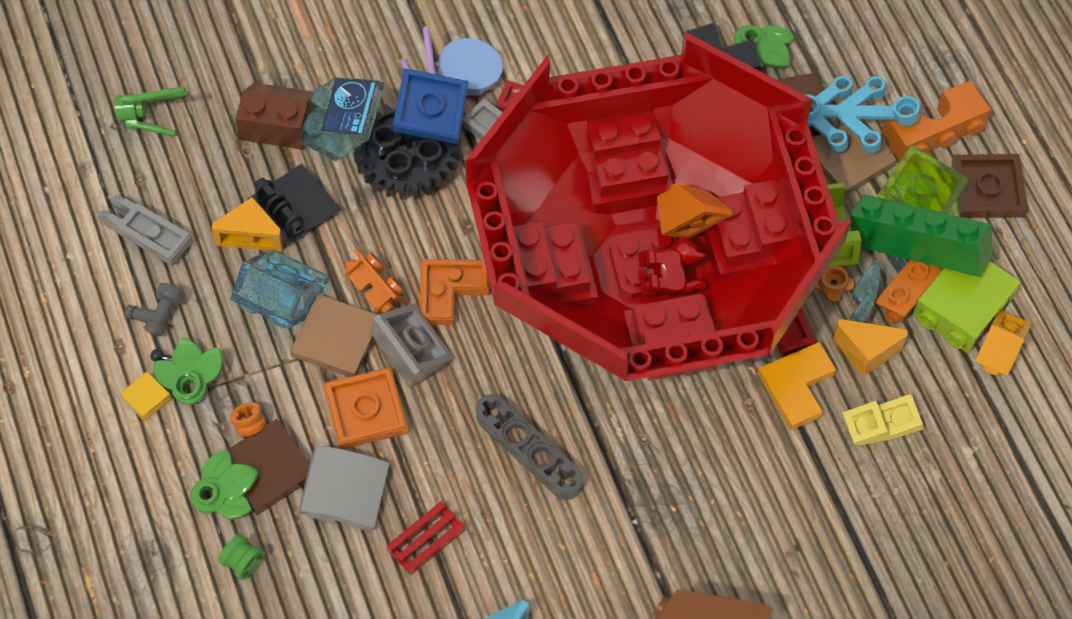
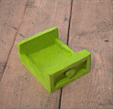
M991 261L988 262L980 277L943 269L918 299L913 316L924 328L934 330L946 338L952 347L970 353L979 337L997 314L1014 299L1021 281Z

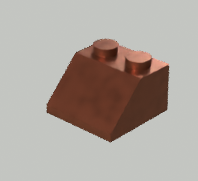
M253 82L243 90L235 117L239 140L304 150L318 96L317 92Z

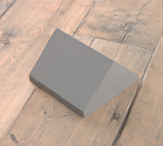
M415 303L378 314L373 320L371 335L409 388H412L454 359Z

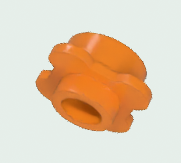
M832 266L827 268L815 288L821 289L827 295L829 301L837 302L845 291L853 289L854 281L848 276L845 269L840 266ZM831 281H834V282H836L837 284H836V285H832L830 282H831Z

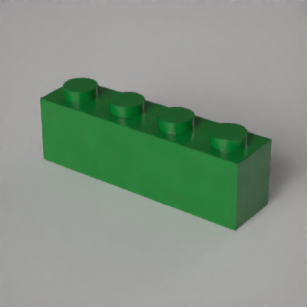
M865 194L850 214V220H852L850 224L851 231H859L862 240L861 248L976 277H980L993 256L992 226L988 223Z

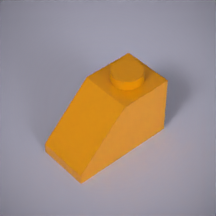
M1001 310L992 323L975 362L980 363L981 368L990 374L1000 375L1002 373L1008 376L1032 323Z

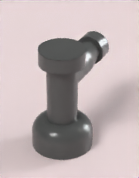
M160 283L156 296L160 301L155 311L137 308V306L128 305L125 309L126 318L136 319L145 323L144 330L158 337L164 335L166 330L164 324L172 306L180 305L185 296V293L180 288L168 283Z

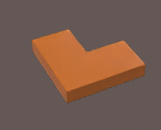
M421 259L419 310L430 325H454L455 295H489V279L484 260Z

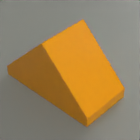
M252 197L212 224L215 246L283 251L280 228Z
M838 319L833 341L860 373L865 376L902 351L908 330Z

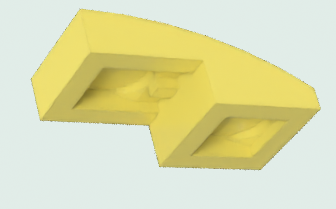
M912 394L880 405L873 401L843 412L855 446L886 441L924 429Z

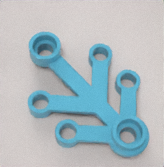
M839 76L833 80L832 85L816 97L808 94L805 95L813 99L807 122L808 126H813L827 139L829 149L836 153L843 152L848 147L847 134L842 130H836L826 119H838L861 140V147L865 152L875 153L881 148V135L877 131L870 130L859 119L896 120L902 126H911L920 118V103L912 96L898 98L893 106L862 105L870 98L879 99L885 95V80L879 76L870 77L866 84L853 94L852 80L847 76ZM841 85H846V86H848V87L845 88V89H839V88H838V87L841 86ZM872 86H880L879 89H871ZM836 97L847 98L838 105H827ZM835 139L843 140L840 143L833 142ZM868 140H875V141H876V142L873 143V144H868V143H866V141H868Z

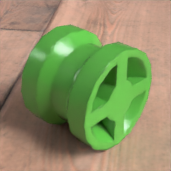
M238 534L226 544L218 561L222 566L234 569L235 575L240 580H246L260 566L265 552L258 546L252 547L246 536Z

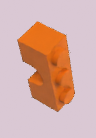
M971 80L942 92L937 111L942 117L940 119H930L920 113L919 120L911 126H902L896 120L884 121L881 135L901 164L911 159L919 160L926 156L929 151L939 147L947 148L959 138L966 135L974 136L984 130L991 109Z

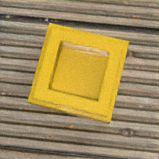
M145 372L120 392L121 398L143 421L171 400L170 394L148 372Z

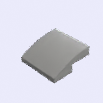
M317 445L314 447L298 513L329 524L339 521L370 532L375 527L390 463L352 451Z

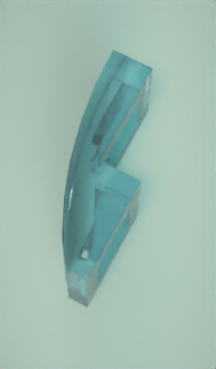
M873 259L856 284L852 300L859 303V305L851 315L850 321L867 323L880 284V262L876 259Z

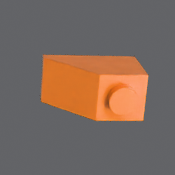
M689 183L673 184L668 191L657 196L662 235L691 238L732 216L731 208L706 189L690 187Z

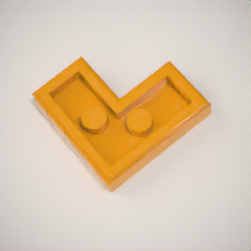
M818 342L758 368L757 374L791 431L821 418L823 411L808 387L834 376L836 369L821 343Z

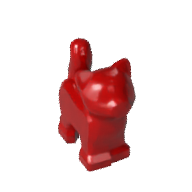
M689 237L679 238L676 245L672 248H663L658 251L653 249L642 250L638 253L639 266L641 268L651 267L654 270V274H650L649 280L643 279L641 281L643 296L657 294L666 296L691 293L694 290H705V281L698 278L687 281L683 266L693 265L704 259L707 255L701 253L699 246L693 243Z

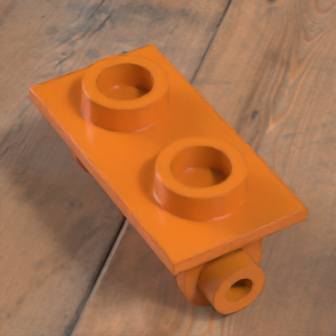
M355 249L354 252L359 258L357 260L352 259L346 263L344 267L346 269V276L362 293L370 285L373 286L364 297L375 308L376 312L381 314L396 309L394 305L398 301L407 306L409 303L401 295L405 290L392 276L388 279L381 272L384 265L371 252L365 255L358 249Z
M909 260L875 301V304L886 310L885 319L891 324L902 322L942 269Z

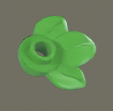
M745 25L736 31L734 44L747 41V37L755 39L754 43L762 67L763 65L780 68L789 67L790 55L786 45L794 40V36L789 30L777 25H768L762 28L754 25Z
M183 337L177 344L171 361L159 360L154 362L155 379L162 387L172 390L173 396L180 403L185 405L198 403L205 396L207 385L220 374L223 362L222 353L216 347L202 354L196 344ZM190 383H195V390L191 393H186V386Z
M219 451L211 456L203 465L201 480L191 490V502L201 513L211 514L217 512L226 519L243 517L252 511L244 495L254 485L259 473L255 468L245 464L232 465L229 451ZM206 490H213V496L210 499H202V495Z

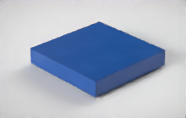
M404 68L392 131L457 144L469 81Z

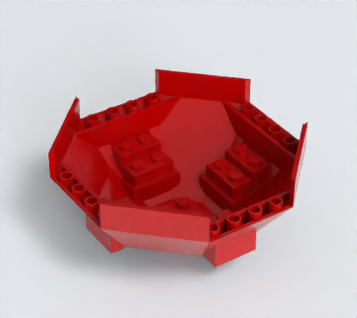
M685 31L681 55L550 77L549 55H547L466 159V184L494 305L626 382L647 378L648 381L714 369L717 368L718 364L770 355L845 243L852 221H842L841 224L839 222L807 122L813 99ZM689 183L690 187L706 189L731 208V217L690 238L693 243L699 246L700 252L707 256L693 265L683 266L687 281L696 278L706 282V289L703 291L694 290L691 293L666 296L657 294L643 296L641 281L643 279L649 280L650 274H654L653 268L647 269V267L641 268L639 266L638 253L647 249L658 251L663 248H672L679 239V237L662 235L657 196L668 191L673 184Z

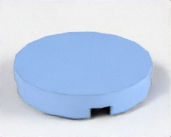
M462 38L452 41L443 48L438 60V74L469 81L466 95L479 96L483 95L484 91L496 88L502 75V59L490 44L478 39Z

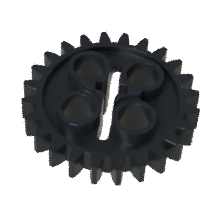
M385 104V113L381 114L373 110L374 121L367 119L363 134H357V139L353 140L354 162L357 163L358 174H364V182L366 184L374 181V191L376 192L385 187L386 197H390L394 191H399L400 200H403L406 192H411L414 199H417L418 191L423 190L427 196H430V186L433 185L441 190L442 179L452 180L451 171L458 170V160L461 159L460 137L458 143L454 144L393 132L392 127L396 109L392 110L388 104ZM384 141H389V142H390V143H388V144H381V142H384ZM426 155H433L434 157H433V158H425L424 156H426ZM403 167L404 169L394 170L393 168Z

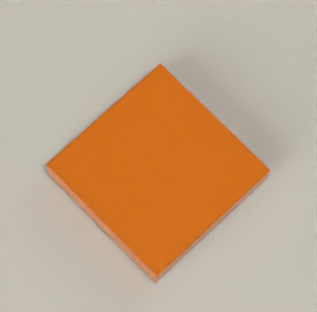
M391 367L323 383L339 449H347L408 434L406 419Z

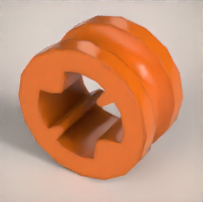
M248 402L241 404L230 414V421L235 426V431L239 436L254 435L261 431L266 423L265 417L257 403Z

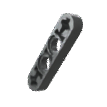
M493 394L480 398L476 405L478 424L556 497L563 500L577 497L582 490L583 476L579 468L503 398ZM485 408L490 410L498 408V417L504 422L501 428L500 420L494 415L485 416ZM512 428H520L526 433V438L521 442L515 443L511 442L506 437V434ZM537 451H545L551 456V461L545 466H539L533 463L531 457ZM558 464H560L558 466V473L564 479L572 477L573 487H571L568 484L564 485L563 487L560 486L561 478L554 471Z

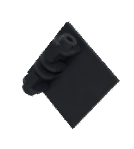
M303 164L298 165L274 182L260 178L254 184L256 188L255 194L247 198L248 200L252 197L280 228L282 241L286 246L341 211L337 203Z

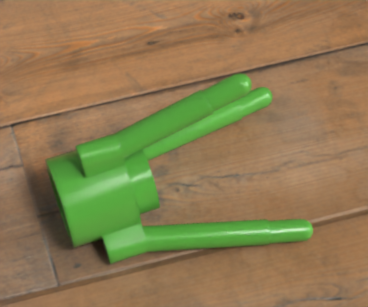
M176 87L136 95H117L115 99L117 121H126L127 129L138 128L159 134L176 136L177 132L175 130L141 122L139 119L146 116V103L186 97L188 92L185 87Z

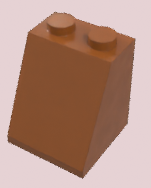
M676 589L670 599L665 596L662 598L654 610L653 616L655 619H771L774 608L767 604Z

